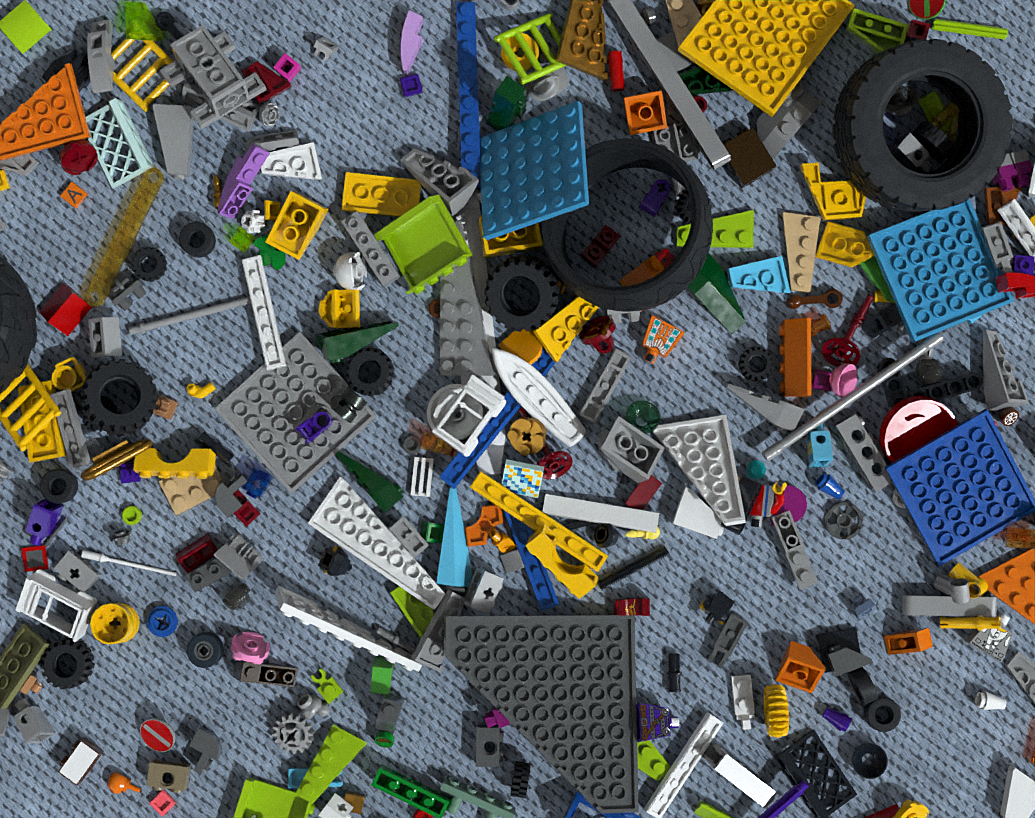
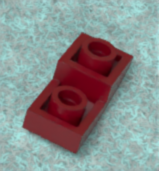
M605 225L580 257L596 268L620 236Z

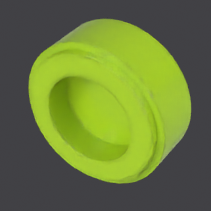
M128 506L122 512V519L128 525L138 524L142 519V512L136 506Z

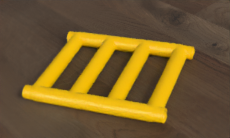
M134 25L133 31L111 52V56L115 61L138 37L146 45L117 74L113 71V81L144 112H147L150 109L149 105L169 84L164 79L144 100L136 92L164 64L169 65L174 61L141 28ZM152 50L159 58L129 87L122 79Z
M28 364L23 373L11 381L7 389L0 393L1 402L26 376L31 381V384L4 411L0 407V421L21 451L27 449L26 445L54 416L61 415L58 406ZM37 390L40 397L12 425L8 417ZM46 403L50 410L21 438L17 431Z

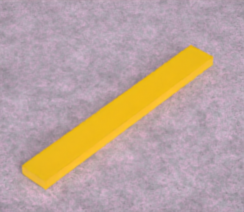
M479 471L469 488L535 532L546 524L558 536L556 543L558 547L594 571L598 572L607 559L608 555L483 472Z

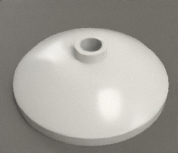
M447 385L439 389L432 396L427 407V420L432 430L444 416L445 409L452 399L459 395L465 385ZM466 393L460 402H464L467 407L483 417V404ZM458 404L441 429L459 441L471 436L482 420L465 408H461ZM460 412L461 417L456 418V414Z

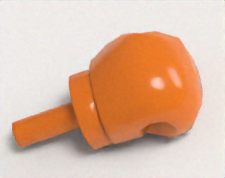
M119 772L111 773L107 781V787L114 794H120L122 791L126 793L127 788L138 793L141 788L131 785V779L121 775Z

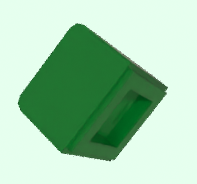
M422 521L420 535L426 542L442 544L445 525Z

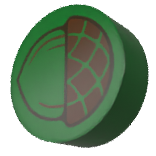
M379 731L376 733L374 741L378 746L389 748L393 746L395 737L390 732Z

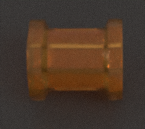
M825 314L811 321V335L813 337L821 331L831 329V324Z

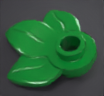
M267 235L257 238L253 244L261 250L258 255H261L263 265L268 266L272 264L276 271L281 269L286 262V253L267 244Z

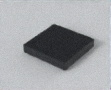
M856 628L817 634L822 664L826 667L824 673L832 672L825 652L830 651V647L840 644V646H845L861 654Z

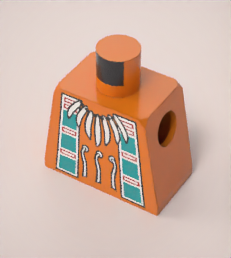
M652 315L641 345L648 349L643 360L654 364L658 355L666 358L685 332Z

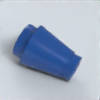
M821 474L815 483L818 490L836 499H840L845 492L830 474Z

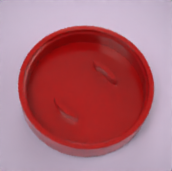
M925 396L910 397L897 403L886 414L880 428V446L886 458L892 463L955 427L958 423L953 413L939 401Z

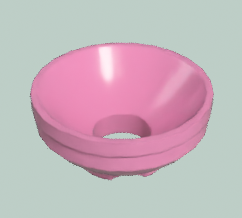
M844 363L830 374L831 388L838 397L843 398L853 391L856 386L858 374L853 364Z

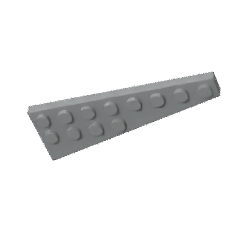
M455 222L457 228L459 229L462 237L465 240L462 223ZM468 258V262L463 266L452 268L453 272L445 277L443 275L440 276V375L496 376V371H494L492 364V354L489 351L487 342L488 336L483 325L484 319L480 301L475 290V280L470 268L471 262L470 258Z

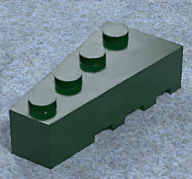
M506 76L495 91L493 103L490 107L493 113L490 111L486 124L499 131L512 126L517 118L521 119L527 111L526 89Z

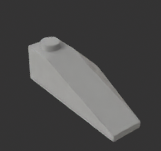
M415 148L400 159L401 163L432 196L440 195L452 216L468 204L479 182L466 168L461 166L459 168L455 167L448 161L442 162L435 159L433 155Z
M985 330L983 331V391L989 410L1000 411L1007 407L1029 404L1021 380L1016 381L1012 373L1015 370L1013 364H1010L1004 357L1007 351L997 331Z

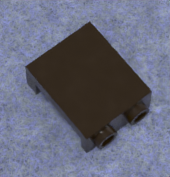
M753 127L749 130L744 128L737 133L738 136L732 140L728 138L722 142L731 158L728 163L739 179L738 183L742 189L777 167Z

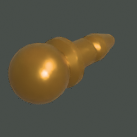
M214 175L213 185L215 193L212 196L215 199L213 200V206L218 210L222 187L218 176Z

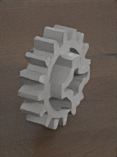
M291 712L289 716L284 713L282 717L277 719L272 728L275 730L272 736L277 737L274 743L281 744L279 749L285 747L286 753L292 750L293 754H296L298 750L303 753L305 748L308 749L315 738L313 737L315 730L310 729L313 723H307V717L302 719L301 713L295 716L294 712Z

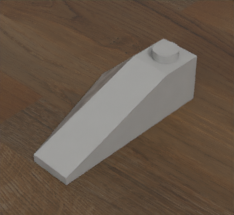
M732 384L726 385L728 391L771 425L777 427L776 431L781 433L793 432L804 412L803 408L781 400L774 402L768 396L755 395L750 390Z

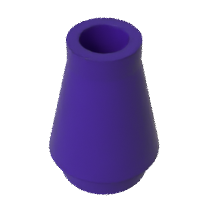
M828 707L822 716L836 729L844 732L847 731L852 721L849 714Z

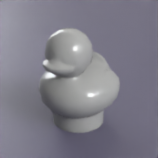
M304 694L297 703L300 707L301 715L308 719H311L316 713L324 717L328 715L330 710L327 701L322 703L320 697L316 695Z

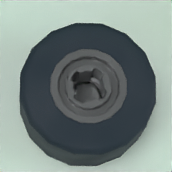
M204 632L197 634L190 640L187 646L188 659L192 664L200 668L215 665L223 656V642L214 633Z

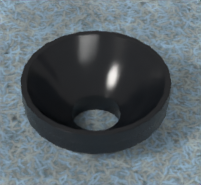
M865 743L858 746L853 752L852 765L856 773L861 777L874 779L885 772L888 759L885 751L880 746L873 743ZM865 754L873 756V762L870 765H865L862 762V757Z

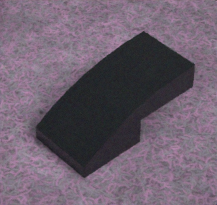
M893 304L862 323L873 339L902 322V318L896 304Z

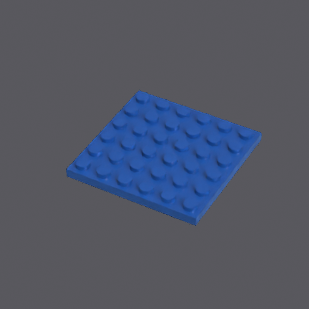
M987 409L980 411L884 467L938 566L945 564L1035 512V499Z

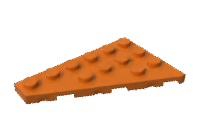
M65 64L63 69L56 75H53L46 84H43L33 93L31 98L22 103L15 112H12L1 122L0 161L91 137L72 64Z
M1032 547L977 577L983 578L987 582L988 592L1035 625V547Z

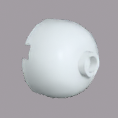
M361 252L344 253L338 258L333 267V275L339 285L345 289L361 290L365 286L362 282L363 275L367 278V262L364 257H361Z

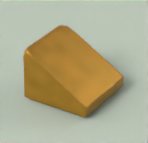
M351 791L346 792L344 800L353 806L352 813L361 815L366 795Z

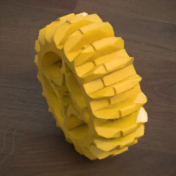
M771 684L766 686L763 692L764 718L768 735L777 738L788 734L789 709L785 688L782 685Z

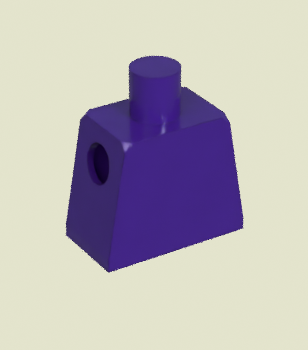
M47 499L34 504L26 527V532L32 534L29 540L31 544L40 546L42 539L52 534L64 505L49 502Z

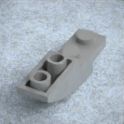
M110 19L92 22L91 33H88V65L93 93L112 91L114 59L111 56L113 24Z
M790 510L771 517L781 548L799 590L817 584V578L805 552L804 544Z

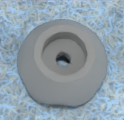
M267 103L262 106L259 112L261 122L267 127L274 126L280 118V108L275 103Z

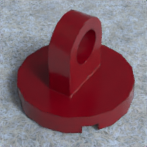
M77 140L65 144L59 156L60 165L70 175L82 174L81 172L90 171L98 160L97 150L92 143L86 140Z
M600 316L589 321L590 324L587 327L584 325L578 336L583 344H593L598 352L604 354L609 353L613 348L614 340L611 334L614 332L616 324L609 316ZM604 341L608 344V346H603L600 344V342Z

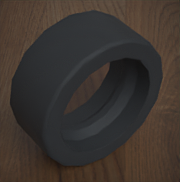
M864 667L847 673L849 681L863 705L878 699L876 688Z

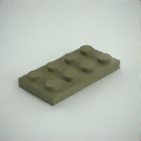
M25 623L22 624L0 656V708L7 709L44 655L46 649L50 646L30 625Z

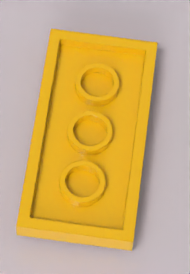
M346 172L341 210L400 217L420 203L422 185L415 179Z
M52 380L41 382L49 395L56 393ZM25 385V386H20V387H18V393H19V395H20L29 385ZM37 390L20 405L22 415L40 397ZM46 403L23 425L25 435L50 410ZM56 416L27 444L29 463L66 456Z

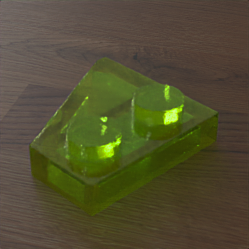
M125 1L126 39L163 41V33L144 2Z

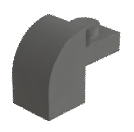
M242 473L239 476L237 474L232 476L228 480V485L221 480L216 487V504L227 518L242 507V502L234 494L235 491L247 482V478Z
M202 726L198 728L189 745L202 753L193 771L199 774L204 770L208 771L213 762L210 758L217 760L222 752V745L218 736Z

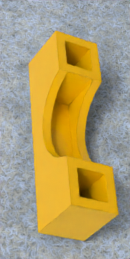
M149 448L135 456L133 471L142 478L158 476L159 478L167 479L170 476H177V478L187 479L188 476H195L198 479H206L207 476H214L216 454L211 449H191L189 454L180 462L166 463L163 461L161 453L155 448Z
M544 524L528 538L525 546L532 555H535L541 561L545 568H548L554 574L558 581L568 588L571 594L580 599L596 586L599 577L586 564L570 565L564 562L556 552L558 536Z

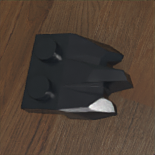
M75 48L66 51L55 59L42 78L48 82L53 75H56L65 67V64L70 63L72 64L80 93L83 88L89 85L91 80L87 64L88 53L83 52L77 56Z

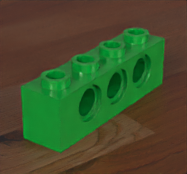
M382 764L371 786L436 818L443 817L450 802V797Z

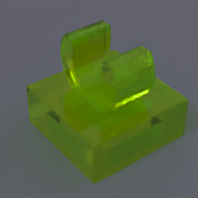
M239 227L228 242L245 254L256 238Z

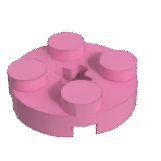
M242 632L240 636L236 634L232 638L230 646L233 653L232 657L235 660L262 664L263 660L268 657L270 643L268 641L266 643L263 640L264 637L258 633Z

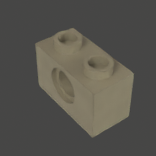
M152 760L149 762L146 786H152L153 790L168 788L171 789V792L182 793L189 786L191 764ZM166 772L172 774L173 781L165 779Z

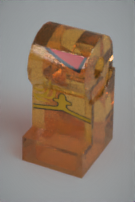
M427 431L424 433L421 449L452 457L456 456L457 450L433 433Z

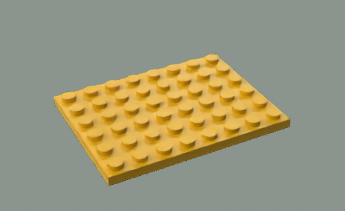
M715 0L677 51L773 117L855 5L848 0Z

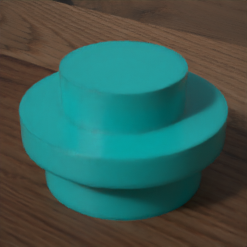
M753 460L747 465L746 472L750 478L760 479L765 475L766 468L761 461Z

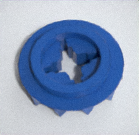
M156 607L147 617L148 629L155 636L166 637L177 629V615L170 607ZM167 615L166 622L170 625L164 624L160 627V621L157 618H163Z

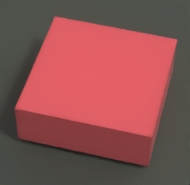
M164 788L149 802L161 816H164L177 803Z

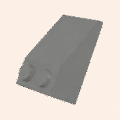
M617 416L600 449L625 475L637 483H641L649 479L665 447Z

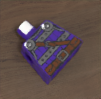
M636 704L637 743L670 736V728L679 727V718L677 716L669 717L668 708Z

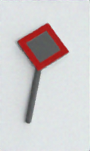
M67 517L62 520L44 545L21 548L24 572L49 569L46 547L66 523Z

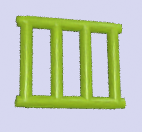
M551 13L537 17L493 37L496 43L499 42L520 77L519 83L521 85L567 66L555 61V56L537 28L538 25L545 23L559 46L561 35L552 21ZM531 31L550 65L541 67L523 37L522 32ZM513 36L516 38L534 68V72L526 74L506 39Z

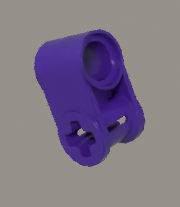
M664 179L657 180L645 195L638 208L655 217L669 193V183ZM661 185H664V190L666 192L662 191L661 193H658V188L656 186L660 187Z
M318 412L298 425L295 430L300 432L307 445L332 425L333 418L328 412ZM321 415L327 417V423L324 426L319 424L318 419Z

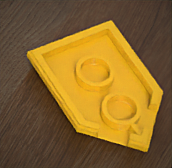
M827 221L815 258L852 268L872 258L874 253L864 231Z

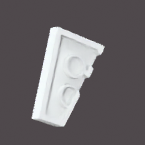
M314 142L269 152V156L261 167L263 175L323 180Z

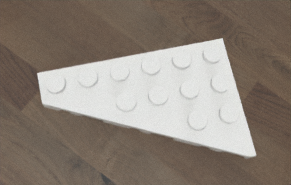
M721 415L652 426L653 434L726 526L746 523L727 416Z

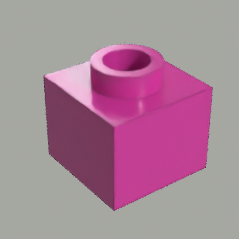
M286 53L273 67L275 72L288 82H291L302 69L300 64ZM286 67L292 68L288 73L285 72Z

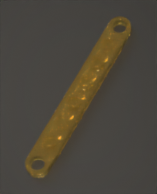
M150 168L145 172L90 283L85 300L92 307H100L104 304L114 284V279L118 276L164 182V175L157 168ZM152 173H158L159 180L156 183L149 181V176ZM94 292L100 294V299L97 303H93L90 299L91 294Z

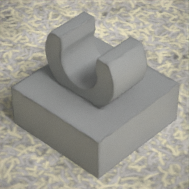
M324 36L316 40L313 46L317 49L315 56H318L321 52L325 54L324 62L331 55L335 54L339 48L337 44Z

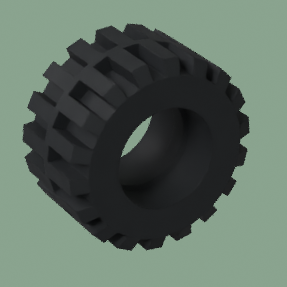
M372 347L362 348V350H358L354 355H351L349 361L346 362V380L350 387L361 395L369 397L380 395L382 392L387 391L388 387L393 383L392 380L395 374L392 361L379 349ZM366 361H374L381 368V375L374 383H365L359 377V368Z
M66 639L54 643L50 648L46 649L44 652L46 655L42 656L41 659L44 661L41 664V669L44 668L45 671L42 675L48 678L46 681L48 683L52 682L53 687H60L63 690L66 688L72 689L86 682L93 673L91 669L95 666V663H92L94 655H90L92 651L90 648H86L87 644L84 642L80 643V640L74 642L72 639ZM63 653H69L76 659L77 669L73 675H67L59 668V658Z

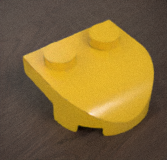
M334 289L328 291L325 298L319 304L320 318L329 327L340 329L360 328L359 290Z

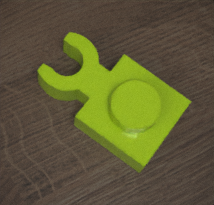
M320 668L319 671L322 677L316 678L313 674L311 678L314 682L321 685L317 690L329 704L342 694L344 690L333 676L327 679L326 671Z

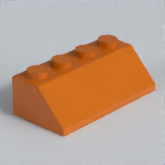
M811 318L785 319L782 321V324H779V336H782V343H779V355H782V362L779 363V374H782V381L779 382V393H782V397L811 396Z

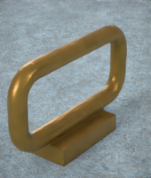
M144 438L129 445L125 439L91 457L94 465L81 473V478L84 481H89L103 475L149 449L153 444L152 440Z

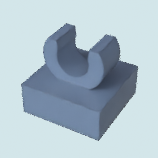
M861 595L854 598V603L857 606L854 609V613L858 619L875 610V604L871 599L865 602Z

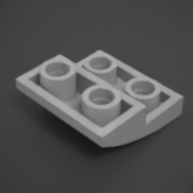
M676 123L667 126L665 129L651 131L653 144H658L671 150L685 162L698 159L695 141L683 123Z

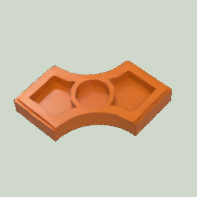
M496 505L482 506L479 520L472 526L465 527L467 547L487 544V536L494 526L503 523L501 508Z

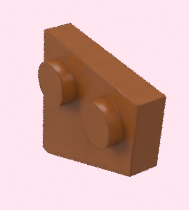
M1015 186L1012 190L1003 192L1001 187L984 189L987 226L1000 221L1002 226L1007 225L997 210L1011 200H1016L1022 188Z

